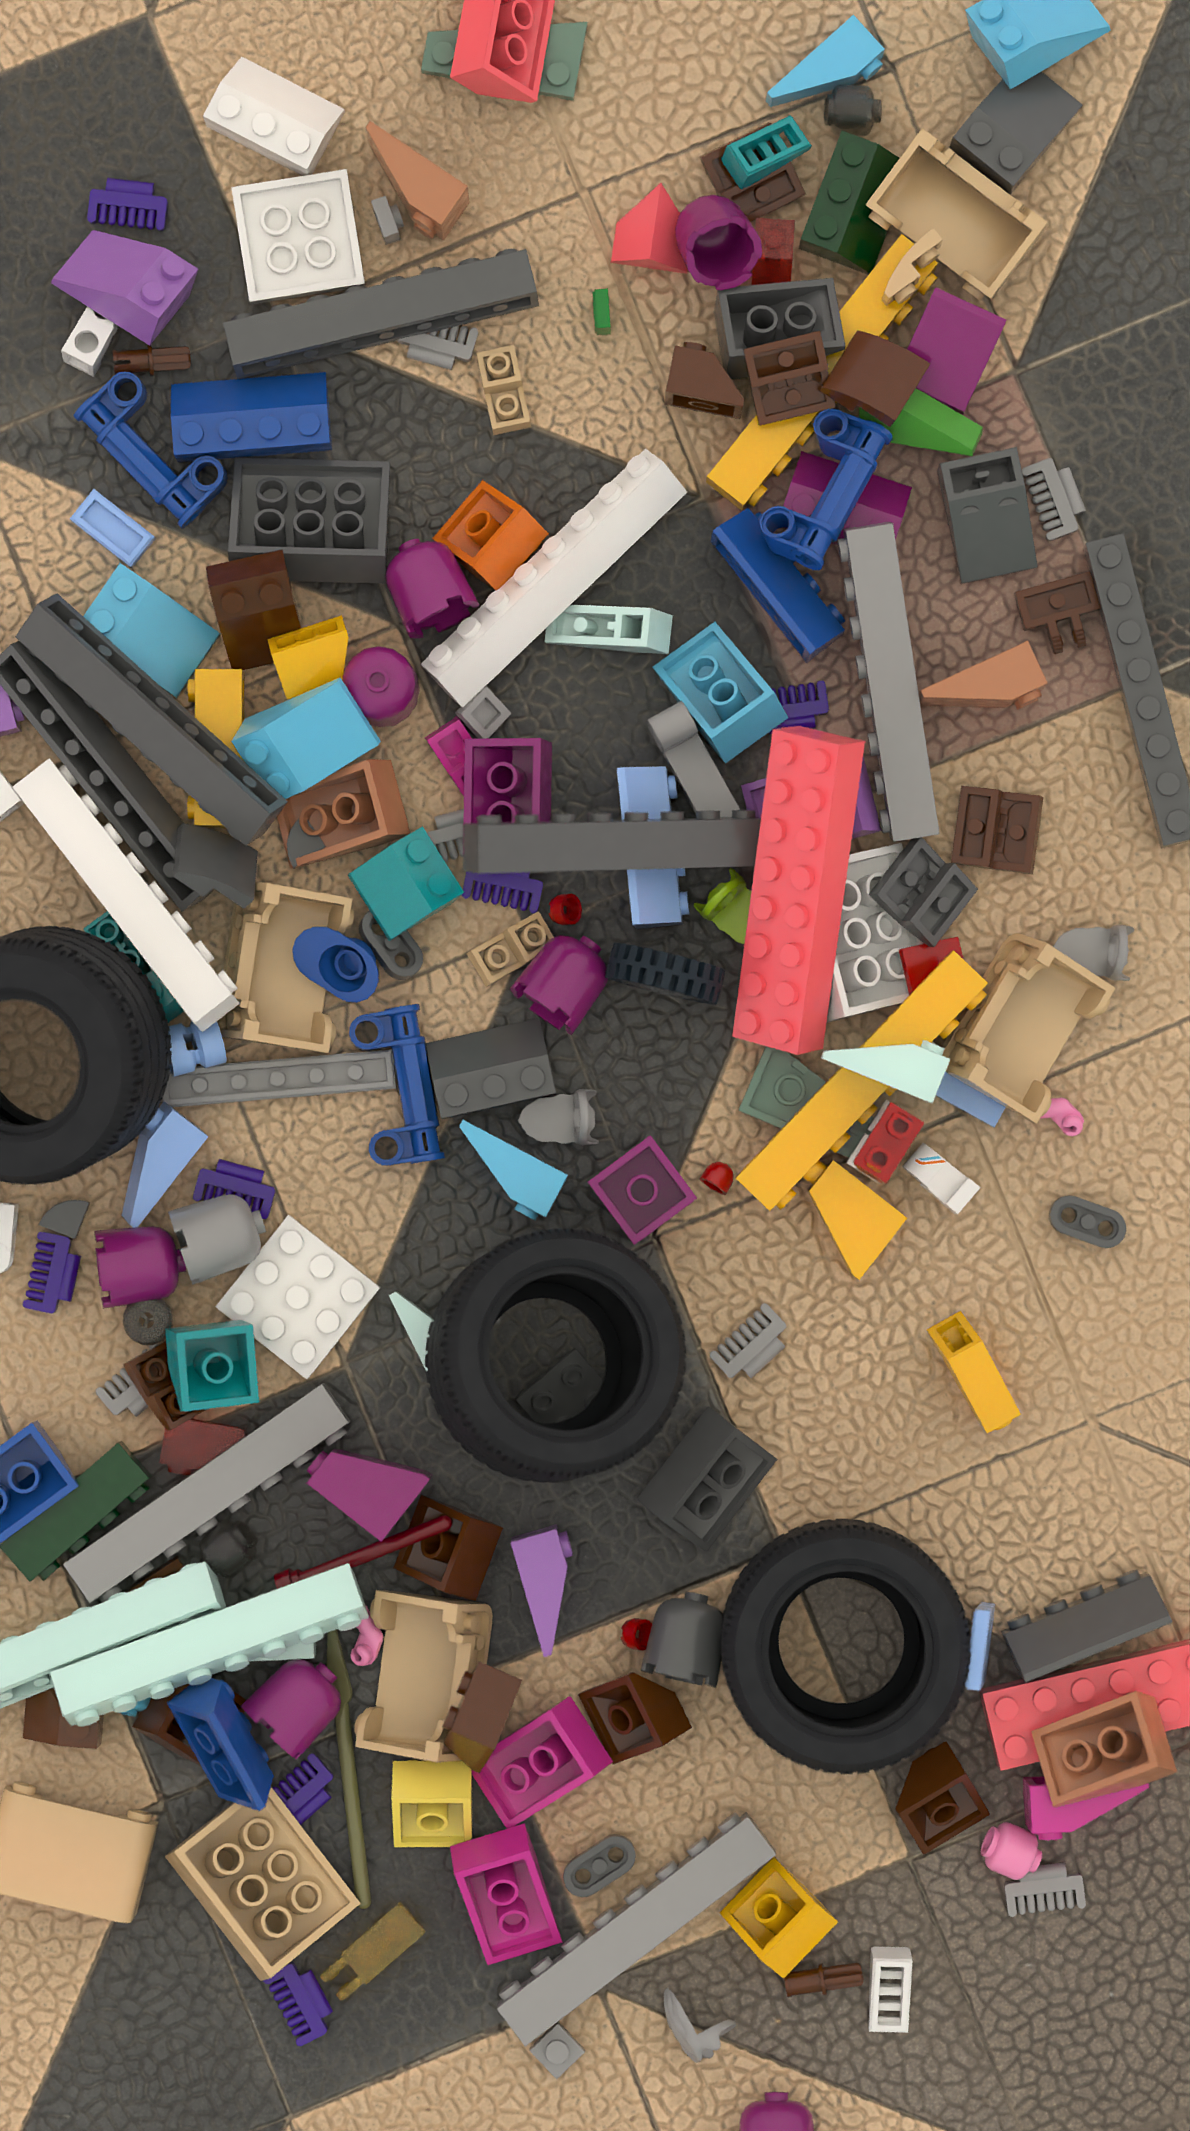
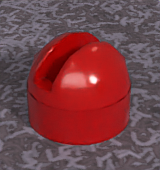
M560 894L553 897L549 902L550 913L548 914L554 923L573 925L580 920L582 905L575 894ZM563 907H567V914H564Z
M715 1162L705 1168L699 1180L711 1190L721 1195H726L733 1184L734 1175L728 1164Z
M639 1618L627 1620L621 1627L623 1629L622 1636H620L621 1641L630 1649L646 1650L652 1623L647 1619ZM637 1630H639V1636H638V1637H636V1632H637Z

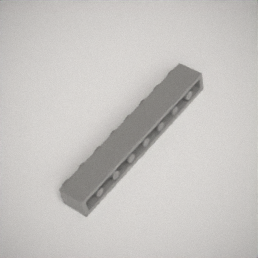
M884 522L843 529L844 538L837 540L841 563L848 562L850 577L843 578L846 600L847 602L854 601L856 616L849 617L852 639H860L862 655L855 656L858 678H865L868 694L861 695L864 717L872 718L874 732L867 733L870 755L878 757L880 771L873 772L876 794H883L885 809L879 810L882 833L889 832L893 842L938 835L940 832L893 523Z
M324 1383L65 1562L63 1564L89 1603L96 1598H99L102 1603L107 1601L110 1596L122 1591L118 1583L129 1575L136 1581L152 1570L154 1566L150 1561L162 1552L166 1558H169L185 1547L186 1544L183 1541L185 1536L194 1530L200 1536L219 1522L215 1518L218 1513L228 1508L232 1514L251 1501L247 1495L251 1490L260 1485L263 1491L281 1480L283 1477L279 1471L292 1463L297 1469L315 1456L311 1449L324 1440L330 1446L347 1434L343 1426L350 1422L349 1418Z
M747 1812L741 1817L737 1813L729 1816L719 1824L718 1829L721 1831L709 1841L706 1837L696 1841L686 1850L690 1856L678 1865L674 1860L666 1864L655 1874L658 1880L646 1889L642 1884L636 1887L624 1897L627 1904L615 1913L611 1908L603 1912L592 1922L595 1926L593 1930L585 1936H582L580 1932L573 1935L561 1946L564 1952L553 1960L549 1956L543 1958L530 1969V1972L533 1974L522 1984L515 1980L498 1994L501 2000L497 2002V2010L524 2046L535 2040L776 1855L774 1847Z

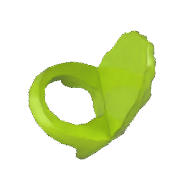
M730 868L731 880L726 883H719L709 893L707 903H694V908L704 919L713 921L719 930L730 935L736 942L744 944L751 891L746 888L744 878L734 869Z

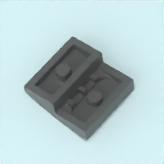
M182 823L177 829L173 877L202 897L214 888L244 909L254 900L258 851L249 845L245 846L240 840L222 832Z
M920 837L909 841L869 895L911 934L929 947H935L977 892L978 888L955 863H945L930 845Z

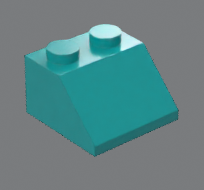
M423 826L391 844L348 874L349 879L389 941L453 904L464 893Z
M243 1320L165 1328L168 1368L180 1411L259 1403L253 1324Z

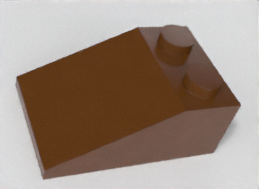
M283 549L207 566L208 587L231 668L247 670L273 664L274 661L267 639L302 628Z

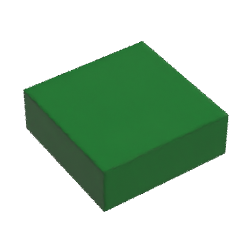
M594 289L592 299L595 333L597 335L611 334L608 289Z

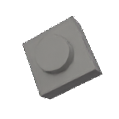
M386 196L372 200V208L385 244L388 245L399 241L398 228L404 227V223L397 204L389 206Z
M485 686L463 708L460 707L455 714L477 738H489L509 717L511 712Z
M559 2021L534 2043L529 2050L556 2079L585 2053V2049Z

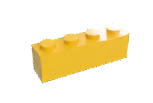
M195 669V679H188V702H195V718L243 760L231 741L245 719V673L242 669ZM188 796L187 815L188 819H194V825L206 828H226L211 814L203 811L194 798Z

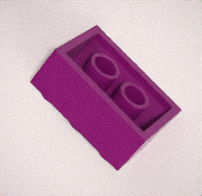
M801 451L783 507L810 517L839 463ZM872 474L843 529L891 522L893 523L896 540L912 487ZM843 529L838 539L844 538Z
M542 738L465 739L463 823H477V815H501L502 822H514V815L537 814L539 815V821H551V742Z

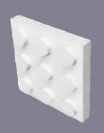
M347 169L231 187L250 305L347 290L358 285L365 286Z
M288 1215L262 1247L259 1255L246 1267L215 1307L233 1321L243 1320L253 1324L254 1338L305 1379H308L381 1287L297 1220Z

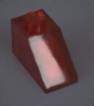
M756 218L754 229L761 239L762 256L758 258L756 265L752 269L751 285L791 282L795 220Z
M192 1418L170 1431L165 1428L159 1463L167 1464L168 1472L190 1475L191 1469H200L244 1438L247 1434V1428Z

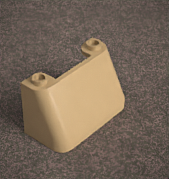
M921 128L866 203V206L873 210L868 216L886 231L893 225L915 243L934 227L943 239L941 247L937 250L940 254L937 259L965 279L966 282L962 288L979 301L985 295L990 299L994 297L1049 226L1045 219L1033 210L1031 211L1029 208H1026L1019 200H1016L951 149H947L945 145L923 128Z
M255 883L254 900L246 908L243 909L234 903L223 970L237 986L238 989L232 992V994L240 1004L217 1021L222 1037L329 1053V1048L335 1040L336 1026L332 1023L330 1015L323 1013L326 989L309 980L299 971L293 959L292 949L295 939L306 929L328 927L341 934L349 930L354 920V911L351 907L353 898L270 883Z
M1014 933L1000 946L982 977L988 982L982 989L987 994L986 997L972 1011L967 1007L964 1008L958 1018L959 1025L949 1034L942 1048H945L942 1056L950 1059L945 1072L1025 1119L1037 1124L1041 1116L1046 1114L1051 1106V1090L1043 1084V1081L1081 1017L1091 1019L1103 1014L1110 1004V997L1116 988L1050 944L1020 933Z
M376 1590L375 1598L370 1606V1616L376 1628L385 1630L376 1706L365 1709L357 1717L354 1727L356 1734L355 1747L437 1763L461 1761L444 1744L448 1730L442 1728V1725L451 1705L458 1708L462 1695L456 1693L464 1672L472 1673L478 1662L487 1665L492 1629V1610L485 1603L389 1590Z
M14 1782L13 1787L6 1786L0 1802V1894L111 1921L132 1922L138 1912L159 1822L150 1820V1813L136 1809H128L127 1815L114 1816L42 1799V1795L36 1793L37 1787L28 1783Z

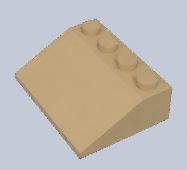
M272 1787L270 1788L266 1806L261 1811L233 1802L165 1855V1858L260 1981L273 1977L361 1904Z

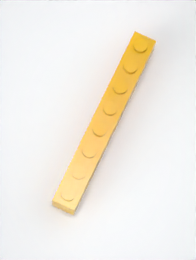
M903 234L899 236L839 311L845 349L857 330L889 340L885 333L894 322L900 326L914 308L909 303L919 292L924 296L938 279L933 274L938 265L937 261L934 260L922 269L917 264L914 266L920 274L919 281L915 285L917 292L901 304H898L896 300L887 306L884 304L882 297L891 275L903 256L914 245ZM844 350L826 356L829 368L828 374L831 373ZM822 411L761 426L758 425L757 416H755L707 475L706 483L741 511L744 510L748 503L755 507L767 492L768 488L764 486V483L772 473L779 477L792 461L788 453L797 443L803 447L814 434L812 424L816 416Z
M954 950L951 951L859 1048L914 1044L920 1047L923 1040L931 1043L938 1035L944 1040L960 1023L955 1017L965 1007L972 1011L986 997L987 994L982 989L988 982ZM841 1066L735 1178L769 1211L775 1205L780 1210L783 1209L797 1194L792 1189L793 1186L802 1177L808 1182L824 1166L819 1159L829 1149L836 1153L850 1139L851 1136L846 1131L856 1121L863 1125L876 1112L878 1107L874 1102L883 1092L891 1096L897 1089Z

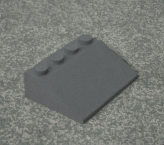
M235 457L228 560L233 561L283 549L290 581L386 584L390 461Z

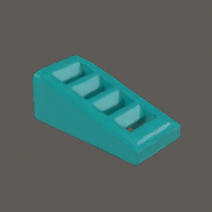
M790 115L727 145L722 156V162L738 187L744 189L809 151L812 145ZM784 132L792 147L788 148L779 136L780 133ZM770 140V142L778 152L777 154L773 153V151L767 144V141ZM754 149H756L759 152V154L763 158L762 161H759V159L753 152Z

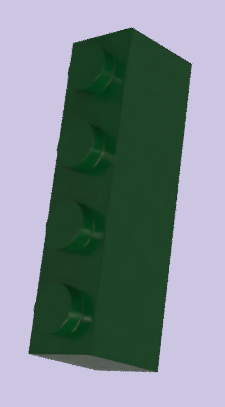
M120 1441L76 1479L79 1484L76 1489L10 1536L0 1545V1548L29 1582L37 1576L44 1581L61 1566L57 1562L60 1556L67 1550L74 1555L90 1541L86 1534L98 1524L103 1530L120 1515L116 1508L123 1501L128 1499L133 1504L150 1488L145 1482L152 1475L128 1447Z

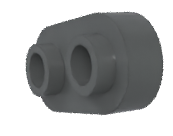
M369 910L359 923L361 939L370 946L377 961L390 977L397 980H407L413 977L423 964V953L408 931L391 941L387 939L385 934L376 935L372 930V925L378 923ZM395 956L404 957L407 965L405 967L398 966L395 962Z
M1076 1196L1060 1197L1050 1207V1223L1059 1233L1101 1248L1114 1247L1125 1237V1220L1118 1212ZM1068 1207L1072 1208L1075 1212V1219L1070 1223H1066L1061 1217L1062 1211ZM1102 1221H1108L1112 1226V1231L1108 1236H1103L1098 1231V1226Z
M612 1834L574 1857L567 1863L564 1869L563 1880L567 1890L575 1896L588 1897L627 1873L635 1862L634 1845L627 1837ZM613 1847H619L624 1853L623 1857L618 1861H614L608 1856L609 1850ZM579 1869H587L591 1877L586 1882H580L576 1879V1872Z

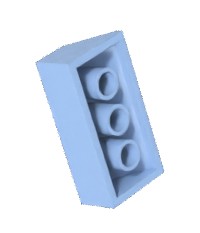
M666 766L617 768L622 820H624V812H648V819H660L661 811H672L671 799L678 798L675 775L668 776ZM685 868L627 870L632 925L636 929L683 924L682 915H689V902L687 891L680 892L679 876H685Z

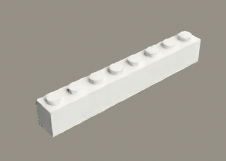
M645 448L639 455L633 457L628 462L626 468L611 482L605 484L583 509L574 513L570 521L555 536L547 539L542 548L527 563L519 566L514 575L503 586L492 592L479 609L470 617L464 619L455 632L442 644L436 646L421 663L423 668L463 708L687 493L686 489L666 464Z
M49 758L16 783L13 789L201 1032H204L240 1004L232 994V992L238 989L224 970L218 974L209 964L215 959L201 940L195 944L190 940L186 933L192 928L178 910L172 915L163 905L169 899L155 881L150 885L146 883L141 876L146 869L133 852L125 856L118 846L124 841L110 823L102 826L95 817L101 812L87 793L82 797L78 795L73 788L78 781L64 764L57 768Z

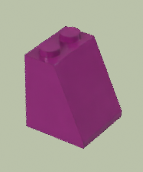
M935 287L907 350L930 363L916 388L963 415L1007 320Z
M337 1448L333 1449L329 1455L322 1451L306 1470L312 1475L307 1482L309 1486L381 1542L433 1476L427 1470Z

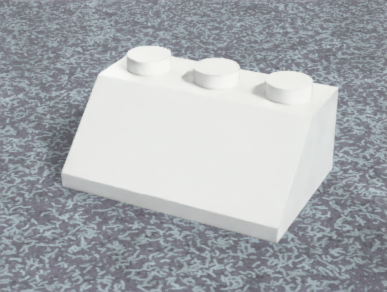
M241 57L220 82L203 118L208 128L305 176L313 174L345 109Z

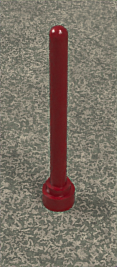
M442 1515L387 1537L382 1542L377 1541L302 1572L300 1569L293 1571L291 1568H288L274 1575L276 1588H282L349 1563L351 1568L357 1567L445 1532L451 1528L452 1520L449 1516Z

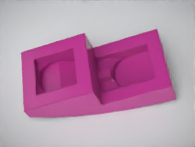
M456 716L426 736L425 739L464 797L465 739L472 738Z

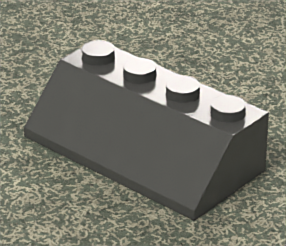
M1138 1569L1132 1570L1116 1577L1118 1582L1116 1585L1103 1589L1102 1584H1098L1081 1591V1599L1067 1604L1065 1599H1061L1044 1606L1045 1613L1031 1619L1029 1614H1024L1008 1621L1009 1628L1001 1632L1019 1676L1025 1682H1028L1173 1623L1151 1576L1146 1572L1139 1574Z

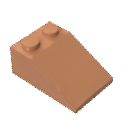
M369 121L366 126L369 145L409 216L415 221L413 227L429 239H433L436 235L444 241L470 203L468 186Z
M1026 641L920 690L918 694L920 706L1007 708L1015 704L1016 709L1019 710L1037 702L1038 698L1042 696L1041 691L1048 683L1029 642Z
M367 759L339 769L307 790L287 798V804L277 816L290 869H293V866L288 857L287 840L291 828L298 819L302 830L308 835H319L326 847L296 858V868L376 847L410 834L391 760ZM308 821L310 822V824L313 826V828H314L315 830H313V829L310 828V826L308 825Z
M1138 1691L1031 1731L1053 1807H1060L1142 1786L1177 1772L1155 1697Z

